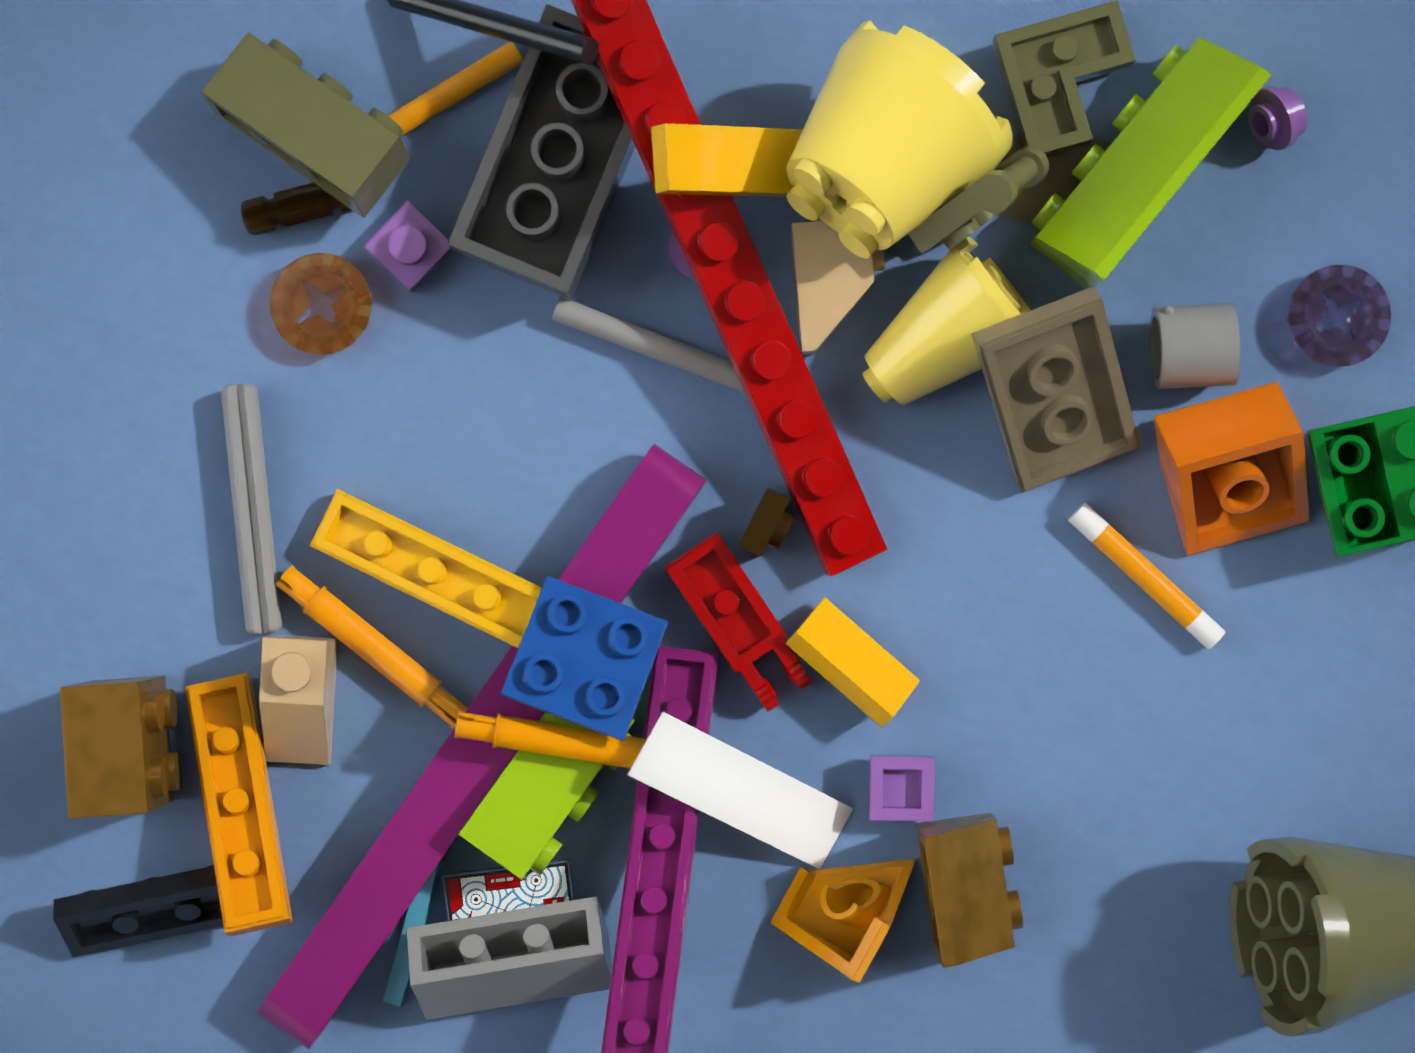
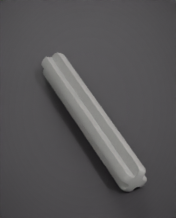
M249 383L232 384L222 388L221 398L245 629L249 634L254 635L274 633L281 629L282 620L279 591L275 586L277 583V572L258 389L255 385Z

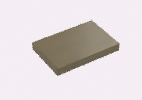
M1095 286L971 333L1012 472L1022 493L1140 448L1103 300Z

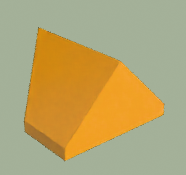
M916 858L816 870H806L800 867L770 923L848 978L860 983L892 925Z

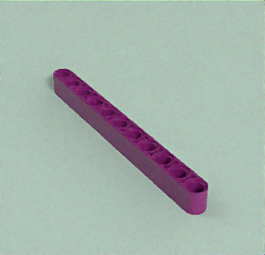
M654 444L638 464L558 580L622 603L707 480ZM511 646L465 713L496 718L498 713H501L503 716L540 721L545 712L500 695L518 648ZM455 728L265 998L257 1011L260 1016L307 1049L311 1048L518 750L500 747L492 748L493 743L454 738Z

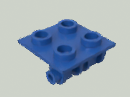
M547 576L500 695L624 742L668 621Z

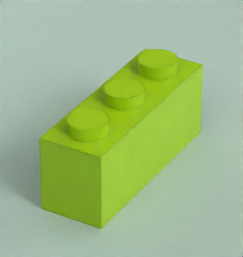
M546 712L540 719V722L588 729ZM632 719L629 728L631 727V725H632L633 722L635 721L634 719ZM518 750L458 835L521 880L529 869L541 876L562 846V843L553 838L555 832L567 816L578 823L600 791L591 786L590 783L604 764ZM607 765V766H609L610 768H612L613 770H616V768L618 767V766Z

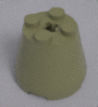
M1297 837L1263 839L1256 841L1247 848L1250 863L1244 881H1237L1232 884L1230 900L1231 936L1240 977H1253L1256 988L1265 1004L1262 1007L1261 1018L1270 1028L1281 1035L1289 1037L1322 1033L1415 991V857Z

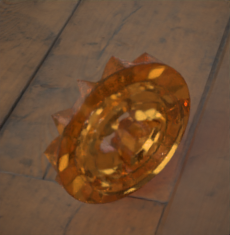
M314 253L294 260L282 270L272 288L270 311L276 329L290 345L306 353L330 355L353 346L355 341L369 326L373 298L364 275L352 263L333 254ZM309 282L313 288L318 289L324 294H329L332 291L338 292L342 288L345 289L337 295L338 299L332 304L333 311L336 313L334 317L339 323L337 326L320 315L314 316L311 319L307 317L302 322L300 321L313 304L309 296L310 291L305 286L306 283Z

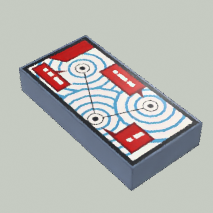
M570 858L552 860L541 876L529 869L522 880L505 867L445 873L443 875L448 921L575 900Z

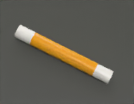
M1086 502L1070 516L1068 521L1208 650L1223 637L1226 631Z

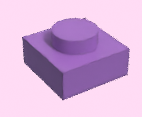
M409 201L364 245L411 292L453 251L447 245L449 240Z
M870 754L869 820L934 822L935 757Z

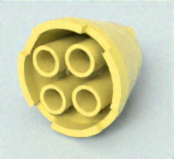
M870 20L863 22L841 46L788 161L786 172L793 188L786 195V198L792 208L801 216L812 221H816L818 218L821 219L830 228L839 233L840 241L850 252L861 258L868 259L875 250H885L891 247L938 209L985 174L993 171L1012 145L1013 135L1009 120L1000 116L995 119L986 103L977 94L985 83L948 49L928 36L905 25L895 35L878 30Z

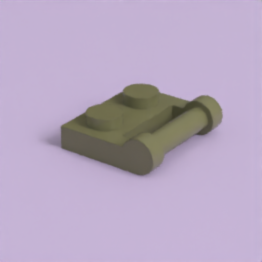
M1026 146L1019 149L1000 163L993 171L985 174L930 215L918 227L908 233L909 237L922 254L941 240L947 249L951 250L999 212L1011 206L1016 200L1020 189L1031 188L1047 176L1049 160L1046 154L1034 146Z

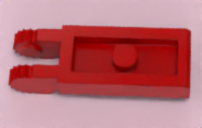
M718 532L665 567L734 672L740 671L768 712L780 704L777 700V693L769 681L761 676L752 663L765 653L774 649L783 663V670L791 682L797 684L801 690L813 682L791 648L785 644V640L789 638Z

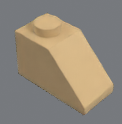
M823 221L792 223L791 225L800 351L803 356L815 354L874 283V271L885 270L884 250H875L868 259L861 258L850 252L840 241L839 233Z
M291 635L262 637L259 707L266 762L331 764L338 649L337 638Z

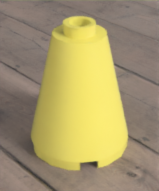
M968 236L949 250L864 355L869 368L862 375L873 392L884 403L894 398L899 404L906 405L981 370V364L971 333L1031 311L1012 283L990 257L983 263L978 257H972L970 252L979 245L971 237Z

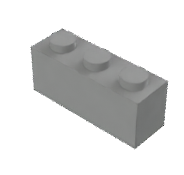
M597 896L407 928L410 986L426 1020L610 989L612 958L609 932Z

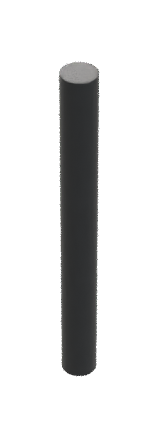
M387 0L388 4L393 8L581 63L591 64L598 55L599 45L594 38L462 0Z

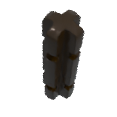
M314 183L273 193V199L268 200L267 197L260 196L241 203V216L247 232L252 235L276 230L275 225L280 223L284 227H289L334 215L333 209L340 208L342 212L351 210Z

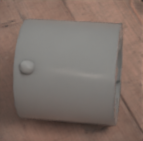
M1233 303L1167 305L1152 308L1149 345L1151 370L1156 389L1234 386L1237 384L1240 370V332L1238 317Z

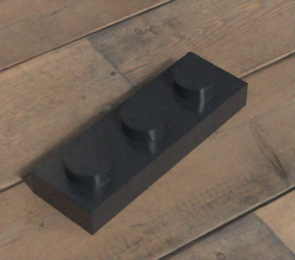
M214 864L205 868L162 877H151L143 881L100 890H89L81 894L54 899L53 921L72 957L223 926Z

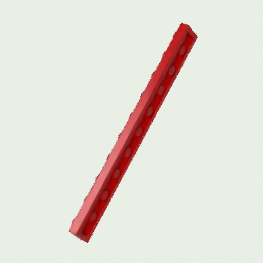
M571 0L586 36L594 38L598 42L599 51L596 59L655 190L651 127L664 123L701 125L652 11L647 0ZM657 194L825 574L832 577L888 550L733 196Z

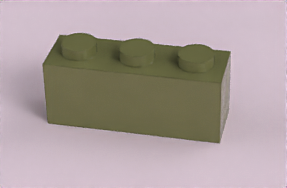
M248 32L201 90L206 101L218 117L365 218L410 160L409 154L400 138L403 133L402 128L389 116L376 108H372L367 114L350 102L353 98L352 94L331 76L322 73L316 79L301 69L303 61L280 41L272 39L267 45Z

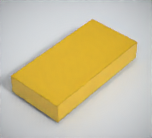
M826 597L811 611L785 643L881 728L895 716L920 682L914 674Z

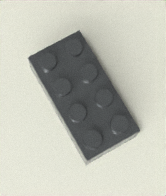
M546 4L539 23L586 36L578 16ZM528 47L447 243L458 254L570 300L574 297L635 149L634 142L597 59L591 64H585Z

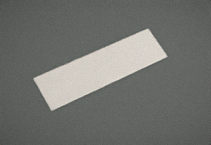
M662 712L628 773V776L818 869L823 865L853 811V808L665 712Z

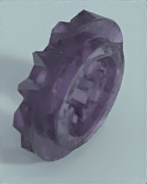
M1330 265L1309 274L1291 294V303L1286 321L1290 325L1294 337V345L1302 349L1314 362L1329 366L1345 367L1368 359L1381 347L1389 332L1391 307L1385 290L1368 272L1350 265ZM1322 294L1325 295L1327 300L1331 299L1337 306L1346 303L1351 304L1357 300L1360 302V305L1353 309L1354 313L1346 319L1351 328L1349 333L1353 340L1348 333H1344L1339 327L1329 330L1326 328L1320 332L1317 330L1316 327L1323 323L1322 320L1329 314L1328 308L1325 305L1327 301Z

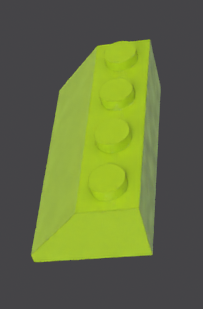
M1201 37L1187 51L1176 44L1152 73L1161 83L1145 101L1135 94L1111 123L1121 132L1109 147L1103 150L1095 143L1071 172L1080 182L1069 196L1064 200L1054 193L1030 222L1040 231L1029 244L1084 289L1097 286L1104 281L1271 77L1268 71Z

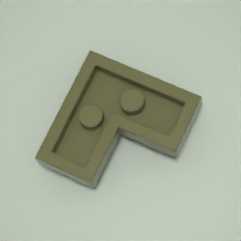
M1118 0L996 34L992 41L1024 147L1034 146L1039 148L1046 156L1089 145L1093 140L1076 82L1132 67L1136 61Z

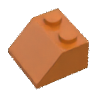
M1278 381L1154 416L1159 462L1187 556L1310 521L1304 433Z

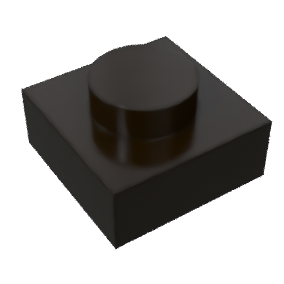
M767 488L738 545L760 557L766 546L778 551L795 519L794 516L784 512L790 499Z

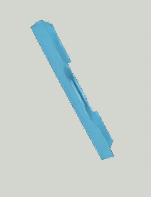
M442 861L438 863L426 880L423 888L417 893L414 901L408 907L383 1002L398 1007L404 1005L410 985L407 928L426 924Z

